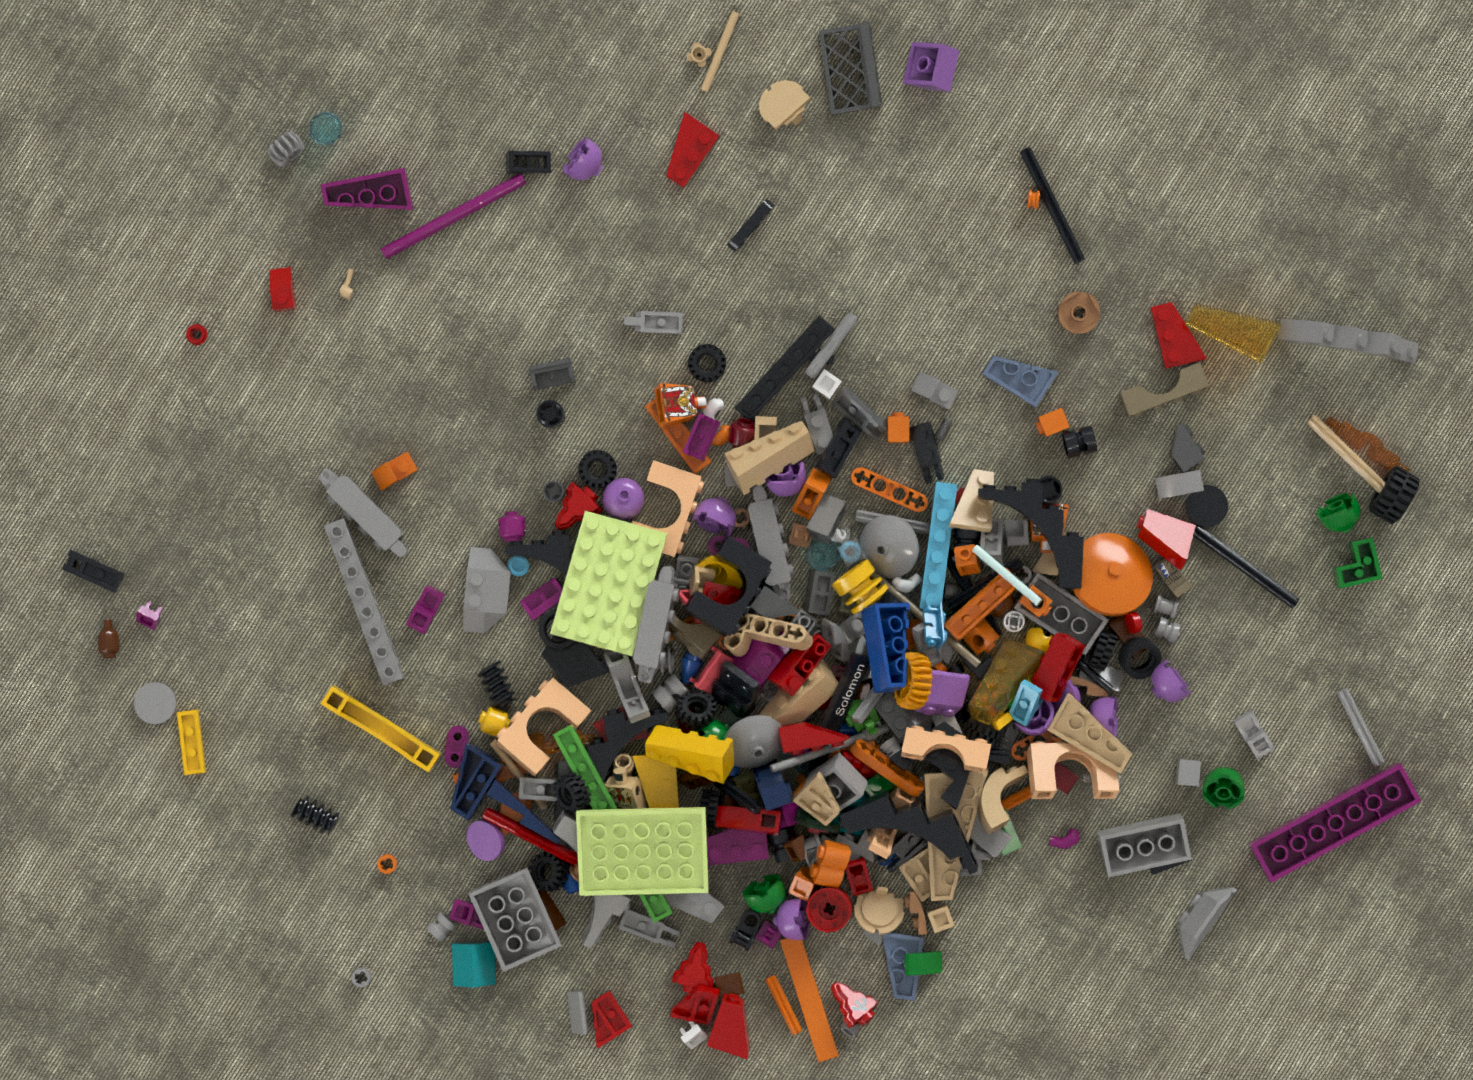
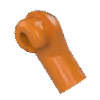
M729 425L721 426V430L715 435L711 445L722 446L728 441Z

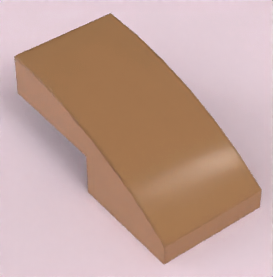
M1070 677L1073 685L1085 686L1084 694L1108 697V693L1098 685L1082 678Z

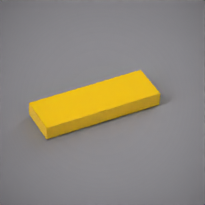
M199 709L177 712L184 775L206 773Z

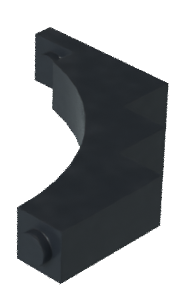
M888 790L847 806L840 811L838 821L842 829L846 828L848 834L873 828H891L906 831L929 841L950 860L961 856L959 858L963 869L968 870L969 874L978 872V863L953 809L928 818L920 799L896 809Z

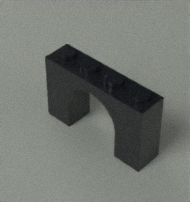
M730 536L722 540L714 557L738 572L742 581L740 596L734 603L723 605L701 592L695 591L682 610L724 637L731 636V634L734 635L740 627L738 622L741 616H746L751 607L749 602L752 597L756 598L761 590L759 585L762 579L766 580L772 570L769 568L772 564L771 561Z

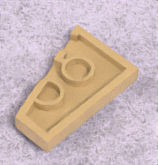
M973 469L948 527L990 533L992 530L993 501L978 499V488L983 489V485H994V472Z

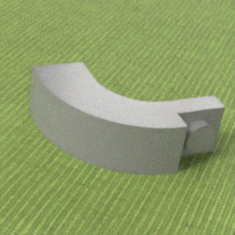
M613 651L604 653L610 675L630 723L632 724L650 717L649 709L636 681L628 656Z

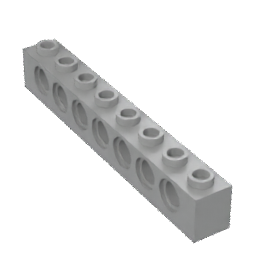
M343 518L324 525L382 684L387 685L405 678L347 519Z

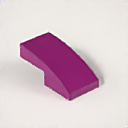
M426 585L406 625L425 634L446 594Z
M455 899L449 919L484 930L473 903Z

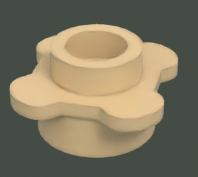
M696 42L692 45L691 53L687 54V60L697 63L699 67H704L707 58L711 56L712 52L710 48H705L699 42Z

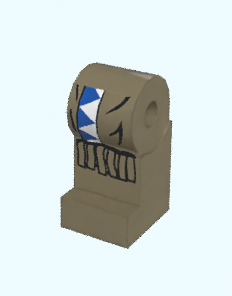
M1163 558L1153 566L1174 598H1178L1192 587L1181 571Z

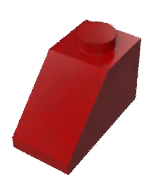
M291 267L270 270V294L272 309L275 312L297 309Z

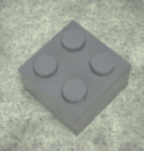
M839 752L809 772L804 786L820 772L841 811L863 796L868 781Z

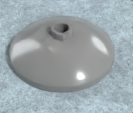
M882 515L868 522L861 533L859 544L863 560L868 559L880 576L884 578L901 577L907 574L916 564L919 555V543L914 530L905 520L893 515ZM881 546L885 549L884 553L881 551Z
M764 715L746 717L732 725L726 732L723 740L725 741L726 738L733 739L734 765L741 768H757L776 759L783 750L778 729L782 725L774 718Z

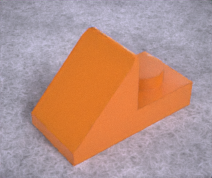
M405 452L390 462H385L372 471L371 474L380 490L383 491L418 471L410 454Z

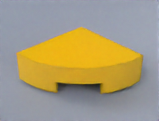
M1010 713L995 715L992 718V726L994 730H1000L1013 718Z

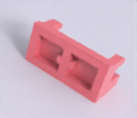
M716 646L711 647V650L715 653L698 678L691 677L689 679L690 682L695 684V687L710 695L713 683L719 678L721 664L726 660L731 663L734 661L731 656Z

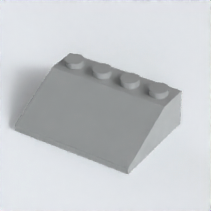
M528 868L489 882L469 892L471 901L503 972L562 946Z

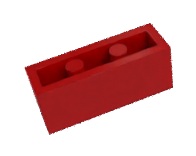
M1055 633L1050 639L1049 648L1046 654L1042 656L1037 672L1031 678V683L1043 690L1040 697L1047 702L1059 701L1086 645L1067 633Z

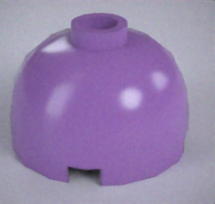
M585 137V141L580 140L569 154L570 162L569 165L564 164L563 172L569 177L580 181L590 179L593 175L597 176L603 168L601 165L602 152L598 145Z
M798 461L794 465L788 464L784 467L783 472L778 475L773 473L765 478L768 489L773 494L783 497L798 493L806 482L804 463Z
M618 478L606 486L603 492L602 504L605 511L611 517L627 521L635 518L641 512L644 505V493L636 481L629 478Z
M723 497L709 498L703 500L698 505L692 520L697 519L696 524L708 532L718 535V532L721 531L725 532L723 536H729L735 525L736 513L732 506L728 504L729 501Z
M1164 660L1152 673L1151 681L1154 687L1151 690L1158 699L1162 697L1167 702H1179L1192 692L1191 690H1185L1188 685L1174 667L1171 669L1167 666L1170 664L1168 660Z
M1041 698L1043 700L1042 704L1026 727L1013 720L1014 724L1024 734L1031 736L1043 734L1048 731L1055 716L1054 707L1051 702Z
M1099 698L1091 704L1089 712L1116 738L1118 729V718L1116 715V711H1118L1117 698Z
M800 898L788 899L780 905L777 914H774V925L778 926L783 937L797 941L808 938L810 921L806 922V901Z

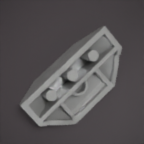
M471 547L463 609L464 632L485 633L507 615L511 571L493 549Z
M1228 886L1201 891L1200 894L1196 893L1191 899L1190 904L1192 906L1187 912L1184 911L1180 915L1177 926L1182 955L1189 960L1237 889Z

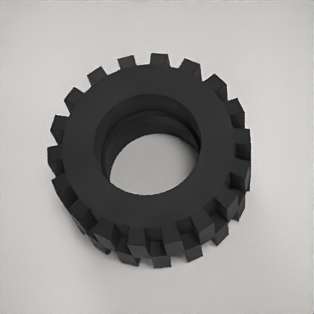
M1399 466L1393 467L1383 478V481L1386 482L1380 494L1375 491L1369 505V512L1390 524L1397 522L1405 513L1418 490L1420 481L1419 478Z

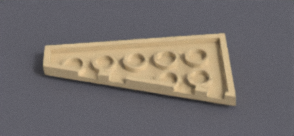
M986 769V774L970 771L957 810L941 800V796L953 780L942 772L924 773L925 805L928 818L953 809L967 842H969L988 769ZM927 841L930 900H953L961 869L959 860L961 856L950 860L940 849Z

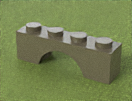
M1199 362L1179 370L1176 384L1168 393L1152 394L1141 385H1138L1118 394L1127 417L1133 416L1136 419L1146 415L1145 410L1150 408L1153 411L1165 408L1164 403L1173 401V404L1185 400L1184 396L1192 393L1194 397L1205 393L1204 388L1208 387L1209 384Z
M676 615L673 623L669 624L668 631H671L672 637L677 642L683 643L693 656H698L701 660L721 637V634L705 624H688L678 619Z

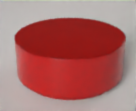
M1136 612L1126 614L1124 620L1128 632L1131 634L1141 632L1142 620L1139 614Z

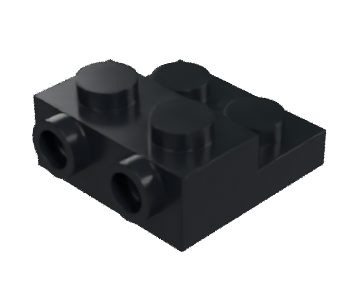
M726 660L721 664L719 678L713 683L711 696L715 698L718 704L728 707L736 717L744 719L755 710L760 683Z

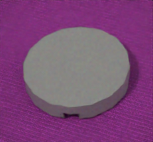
M147 683L135 695V712L146 723H164L176 711V694L171 687L164 683Z

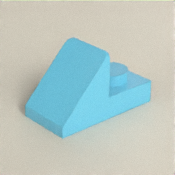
M1025 679L1020 683L1009 713L1013 720L1026 727L1042 704L1043 700L1040 696L1043 690Z

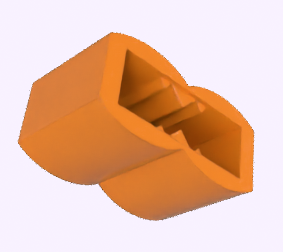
M824 839L822 845H819L817 848L816 857L818 859L810 868V876L814 884L839 888L851 855L849 845Z

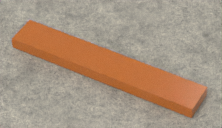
M788 938L781 939L780 943L818 1062L837 1057L839 1054L803 941L790 940Z

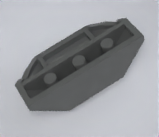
M894 692L884 693L874 706L875 710L902 746L907 727L920 726L924 728V731L931 730L933 714L925 715L921 712H915V710L901 708L896 703Z

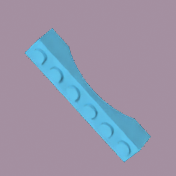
M935 482L919 609H924L926 605H932L933 608H937L939 603H942L952 527L948 526L954 515L957 484Z

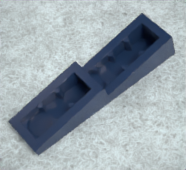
M494 780L487 793L488 796L524 815L520 824L556 844L559 843L561 838L554 834L549 826L499 780Z

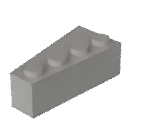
M710 892L664 894L669 905L710 923L716 919L725 907V904Z

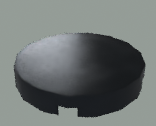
M1203 485L1204 491L1188 495L1186 513L1196 525L1211 527L1222 522L1227 515L1228 500L1223 491L1216 486Z

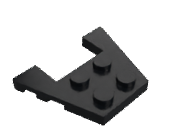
M553 635L551 638L553 641L562 642L566 640V638L558 637L555 635ZM576 641L574 645L564 650H555L546 646L541 653V656L567 688L609 673L606 660L604 659L600 662L584 643Z
M945 721L928 731L940 730L948 736H954V734L962 735ZM945 748L935 749L928 753L924 759L953 780L941 796V800L957 810L970 771L964 769L961 758L954 751ZM901 749L892 755L889 761L905 772L914 759L901 757Z

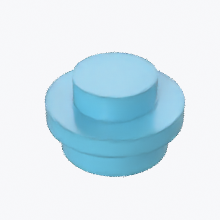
M515 555L509 560L508 569L515 576H523L529 570V562L524 556Z

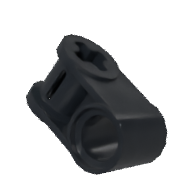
M752 909L746 910L738 926H736L729 943H735L745 948V951L748 952L761 923L760 913ZM748 915H755L758 921L754 925L748 924L745 920Z

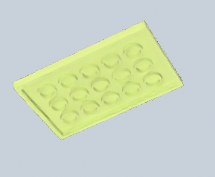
M585 511L550 634L633 657L648 584L655 580L667 533Z
M706 807L576 810L580 896L709 892Z

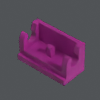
M699 413L683 453L704 461L721 422Z
M554 577L521 600V605L533 621L559 603L563 588Z

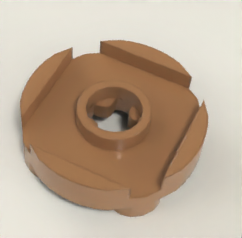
M1085 292L1070 293L1063 298L1058 306V320L1061 326L1072 334H1085L1091 331L1098 323L1100 306L1097 300L1090 294ZM1074 308L1084 309L1085 312L1082 314V319L1074 317Z

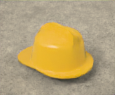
M714 556L701 559L699 564L696 565L715 569L714 583L726 586L732 585L738 589L742 586L738 572Z

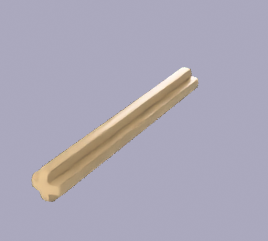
M1316 415L1312 416L1307 424L1380 494L1386 482Z

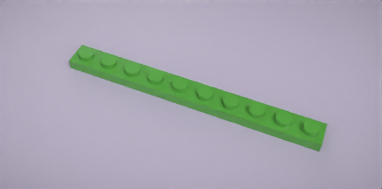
M571 724L554 733L553 736L572 772L580 775L581 780L584 779L586 781L585 786L589 787L587 791L591 793L589 797L591 802L589 803L592 809H618L574 726ZM639 894L654 923L673 913L664 894Z

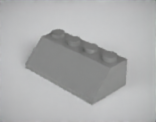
M1180 813L1097 831L1100 850L1108 877L1192 859L1184 818Z

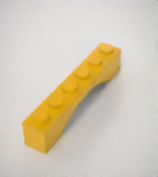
M335 685L331 686L320 703L335 714L378 738L427 772L432 770L442 754Z

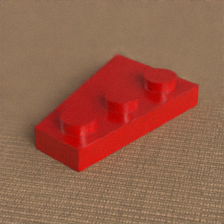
M686 112L683 115L666 174L667 178L683 189L720 137Z
M1172 302L1150 307L1165 369L1207 359Z

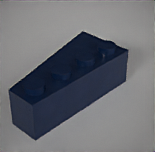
M776 759L764 766L752 768L767 811L791 803L790 797L794 796L789 781L784 782L781 771L771 772L770 765L776 764Z

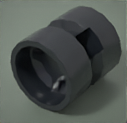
M547 400L539 405L536 416L542 426L554 429L564 422L565 411L558 402Z
M1091 425L1079 428L1078 432L1075 430L1062 432L1063 445L1068 459L1080 456L1081 452L1085 454L1097 452V443Z
M1044 476L1039 479V483H1043L1042 503L1051 504L1056 502L1063 492L1061 482L1053 476Z
M955 528L954 538L957 539V542L954 544V548L971 544L980 546L978 541L981 540V531Z
M792 826L780 829L779 836L767 834L770 846L775 847L773 854L777 863L791 859L783 843L796 836Z

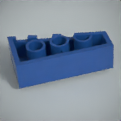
M877 603L861 611L874 693H891L906 687L907 659H905V650L908 649L906 629L909 628L907 611L910 610V603Z

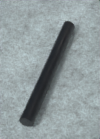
M1079 659L1076 667L1109 693L1113 686L1084 661Z

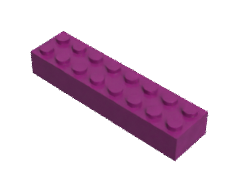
M1396 762L1247 844L1267 881L1272 883L1421 802V799L1402 764Z

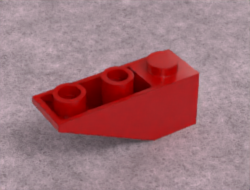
M817 633L812 636L813 643L809 649L794 650L782 659L767 679L780 691L793 697L831 648V645Z
M806 722L784 725L778 728L783 753L790 752L791 756L801 754L803 749L811 748V752L824 749L823 745L831 744L832 747L842 746L844 741L850 739L849 735Z
M718 806L715 827L779 836L782 814L780 811L761 809L760 813L755 815L743 807Z

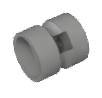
M672 674L665 680L664 686H658L651 693L661 706L670 713L678 706L677 702L681 695H685L689 690L675 674Z

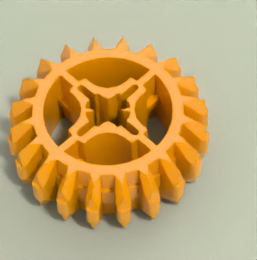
M919 652L905 653V659H907L906 687L894 691V698L897 705H900L901 708L909 710L920 709L924 707L925 702L928 701V695L931 694L930 690L933 686L932 664L925 654Z

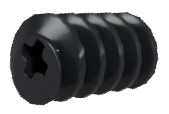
M501 661L483 668L478 674V677H485L481 684L489 685L485 692H492L488 699L496 700L492 705L494 708H500L518 700L511 699L515 691L507 690L512 684L504 683L508 676L500 675L505 670L504 668H497Z
M309 795L304 799L300 798L291 817L294 818L299 814L298 821L301 822L306 818L305 825L309 826L314 822V830L321 826L320 833L324 834L328 831L329 836L338 821L339 812L332 816V808H329L326 812L324 811L325 804L316 807L317 800L315 799L312 803H309Z

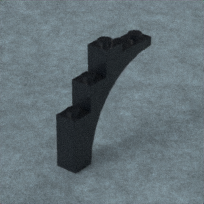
M1026 479V482L1021 483V491L1017 490L1015 486H1004V490L995 489V485H983V489L978 488V499L995 501L1009 506L1026 516L1037 526L1054 554L1058 570L1059 588L1081 589L1084 537H1079L1077 532H1066V536H1062L1064 510H1059V506L1046 505V509H1042L1043 483H1039V479Z
M565 530L552 531V535H548V544H544V540H532L531 545H523V541H511L510 546H505L506 555H523L539 559L554 566L567 576L571 562L570 535L565 534Z
M619 708L606 711L607 715H603L607 741H603V738L590 740L591 744L587 745L588 754L603 782L614 758L625 744L640 732L654 725L669 721L667 711H663L662 708L650 710V717L632 724L629 719H625L624 711L619 712ZM589 803V806H587L586 808H584V809H582V810H593V809H592V807H591V805H590V803Z

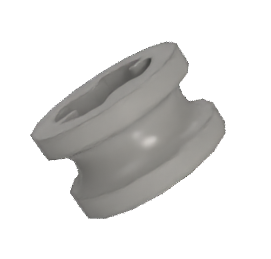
M363 967L356 969L352 974L353 984L361 988L367 986L372 978L371 972ZM366 973L367 981L364 980L362 983H359L357 981L359 978L356 979V974Z

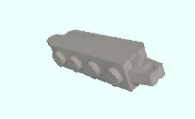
M328 468L318 476L326 487V492L329 494L327 499L334 506L339 504L344 509L342 514L350 521L354 519L359 524L357 529L363 535L367 536L369 534L374 539L372 543L380 551L383 549L385 551L391 550L398 557L403 558L407 556L409 551L400 540L403 537V530L350 477H339Z
M756 485L752 489L755 502L749 505L748 512L758 554L772 562L769 567L772 570L765 583L773 586L775 593L785 600L791 598L789 582L791 581L790 577L794 576L792 564L787 565L785 557L789 556L787 543L782 544L781 540L784 530L782 522L777 523L776 515L779 514L777 502H772V498L767 499L766 491H764L765 489L762 485Z
M671 565L663 566L660 570L659 579L653 580L648 584L633 655L634 662L639 665L638 681L652 683L656 670L661 665H664L667 653L664 652L665 644L669 643L671 631H668L669 624L673 623L675 618L673 605L674 602L678 601L680 590L677 589L678 584L674 583L676 570Z

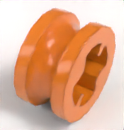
M1032 190L1028 191L1026 208L1034 207V209H1038L1040 191L1035 193Z
M390 854L381 856L377 863L379 871L385 874L393 872L397 867L396 858ZM389 858L392 860L390 863H393V867H389L386 870L383 868L384 864L382 865L381 863L382 860L386 861Z

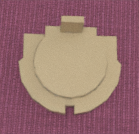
M783 80L770 85L771 90L765 89L759 101L761 116L775 130L783 124L788 126L791 122L794 126L798 125L803 120L800 114L806 110L803 106L811 98L803 91V87L794 81Z
M877 887L876 891L873 890L868 894L857 895L854 917L859 926L866 932L874 934L875 931H879L878 935L888 934L895 931L904 917V899L894 898V893H888V888Z

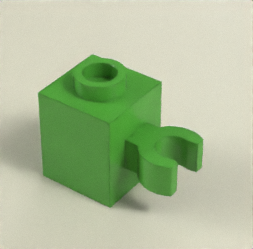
M856 699L850 706L845 722L849 728L853 726L857 733L866 729L870 736L878 732L875 723L880 721L875 707L862 724L855 723L852 715L863 701Z

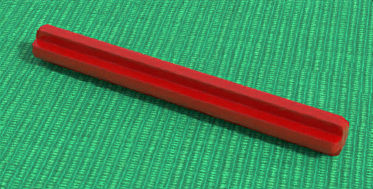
M486 808L482 818L572 865L577 864L578 853L559 843H554L491 808Z

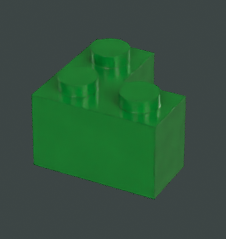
M1373 537L1348 542L1353 563L1332 568L1337 589L1383 579Z

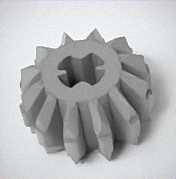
M289 131L274 140L267 153L275 164L282 167L297 158L302 152L304 144L297 134Z

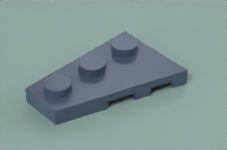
M993 356L982 375L1036 408L1058 374V371Z
M892 932L882 935L893 997L915 1001L919 975H905L904 960L905 954L922 952L924 937Z

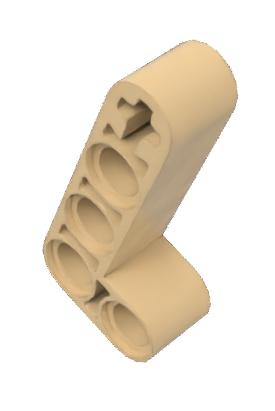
M749 613L746 616H741L738 622L740 626L744 622L746 624L743 627H739L734 635L731 634V636L724 638V645L736 657L744 656L747 653L752 639L797 650H807L813 643L812 636L801 625ZM781 631H784L781 636H778ZM739 641V644L733 647L734 644Z

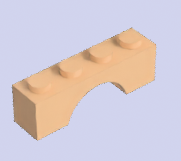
M920 726L906 728L901 757L923 761L925 756L931 751L945 748L959 755L965 770L986 774L991 744H987L986 740H968L966 736L959 734L948 736L940 730L928 732L924 731V728Z

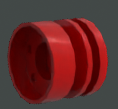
M824 886L815 891L808 900L806 907L807 918L811 925L819 931L826 933L836 932L843 928L851 918L853 911L852 900L843 889ZM827 903H830L831 906L835 905L836 908L833 910V914L825 911Z

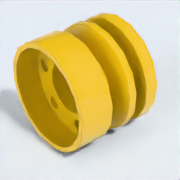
M868 559L854 566L831 585L839 596L847 593L851 595L845 604L848 606L853 602L857 603L850 609L853 614L876 603L889 588L886 583L878 588L876 587L881 582V577L873 580L869 578L875 569Z

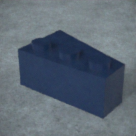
M469 742L465 743V751L450 810L466 820L474 818L487 797V793L494 780L498 779L506 766Z

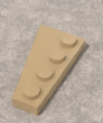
M1070 693L1067 694L1048 731L1121 774L1133 754L1106 730Z

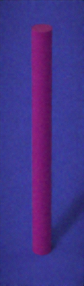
M521 173L380 249L387 260L526 185Z

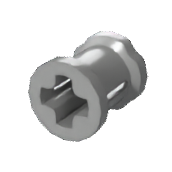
M1158 594L1152 612L1156 613L1158 611L1169 615L1170 618H1174L1179 601H1171L1162 598V595Z

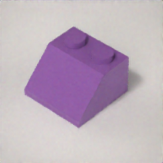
M912 42L903 83L933 91L950 92L959 50L944 44Z
M933 670L931 694L928 695V701L925 702L924 707L915 709V712H921L925 715L936 714L943 717H953L963 707L970 677L966 674Z

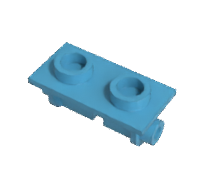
M939 603L937 608H933L932 605H926L922 610L923 624L931 625V627H924L925 643L929 647L936 645L937 651L947 640V631L944 630L945 612L942 609V603Z

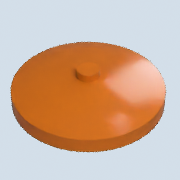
M1115 533L1093 535L1086 539L1083 545L1081 589H1073L1082 604L1098 614L1105 616L1128 614L1137 609L1146 600L1151 591L1153 572L1150 561L1138 544L1123 535Z

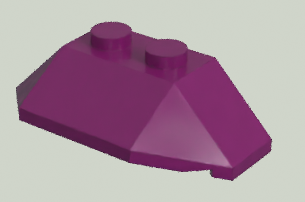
M781 631L778 636H781L784 631ZM752 639L750 647L744 656L736 657L732 655L734 659L732 664L760 683L759 693L767 683V678L793 648Z

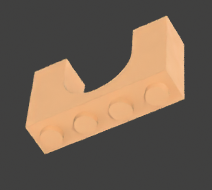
M653 460L647 481L674 491L680 499L681 512L677 521L666 528H653L635 521L632 524L667 533L662 553L675 557L676 553L681 554L684 542H681L683 533H688L691 522L687 520L689 514H694L698 502L694 501L696 493L701 494L704 482L701 481L702 476Z
M554 678L549 682L545 680L538 688L539 694L536 697L531 696L524 704L526 706L522 713L518 711L511 718L512 724L508 729L503 727L496 736L498 738L496 745L533 777L547 764L550 757L529 739L526 728L529 718L538 712L550 711L559 715L569 725L572 724L576 730L592 711Z
M1036 741L1031 743L1026 751L1031 799L1053 798L1057 791L1054 767L1063 760L1078 761L1089 770L1092 778L1094 799H1115L1119 792L1117 771L1070 743L1064 741L1054 743Z

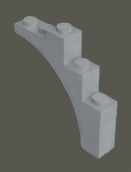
M1281 318L1278 340L1288 343L1359 352L1408 364H1415L1418 355L1419 343L1403 339L1402 336L1386 332L1367 331L1357 327L1335 326L1319 321Z
M563 809L552 826L553 833L566 841L578 853L576 816L565 813ZM630 895L593 896V909L590 921L582 937L584 946L591 949L593 944L599 942L602 936V929L612 921V913L620 917L623 912L626 913L631 905Z

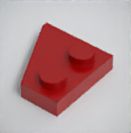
M697 985L671 1009L670 1017L710 1026L719 989Z
M610 990L591 1002L597 1048H600L633 1026Z

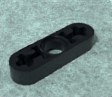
M765 199L727 246L736 252L775 205L768 199Z

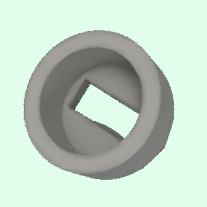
M844 1022L840 1029L846 1035L855 1037L859 1030V1024L849 1028Z

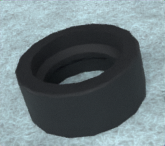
M557 609L550 610L542 617L539 623L540 638L552 649H568L576 641L566 639L562 642H556L550 639L547 634V625L555 618Z
M1135 637L1128 640L1122 646L1118 661L1121 668L1130 677L1145 679L1150 677L1154 669L1161 663L1162 656L1160 650L1150 639ZM1148 648L1150 654L1147 661L1139 667L1132 668L1130 660L1133 654L1140 649Z

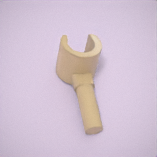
M353 269L348 270L346 280L340 288L341 297L347 300L351 298L354 292L353 289L349 288L354 272Z

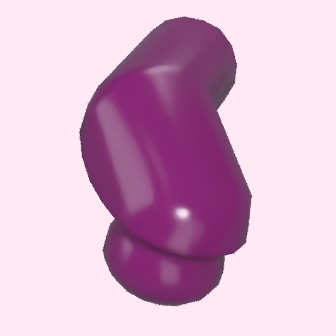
M1070 829L1068 835L1063 838L1051 836L1049 846L1069 849L1079 842L1080 833L1077 829Z

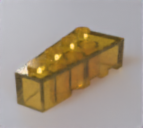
M1194 303L1185 320L1186 326L1259 363H1262L1281 327V323L1198 303Z
M1006 638L968 704L972 719L992 725L1008 708V704L1017 694L1020 683L1024 679L1031 683V678L1037 672L1040 660L1045 652Z

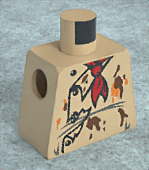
M624 767L614 769V774L609 777L605 786L617 808H647L648 803L640 779L627 776L626 768Z

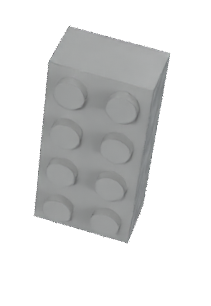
M1038 572L1035 573L1027 587L1029 588L1030 585H1034L1052 600L1050 603L1052 606L1051 610L1045 617L1041 615L1038 618L1021 605L1018 600L1014 604L1013 609L1052 635H1055V633H1067L1086 645L1082 655H1086L1108 622V619L1087 608L1080 600L1059 588V586ZM1042 601L1038 606L1031 602L1033 608L1038 609L1042 606Z

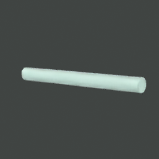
M979 545L973 548L972 552L1036 606L1041 603L1042 599Z

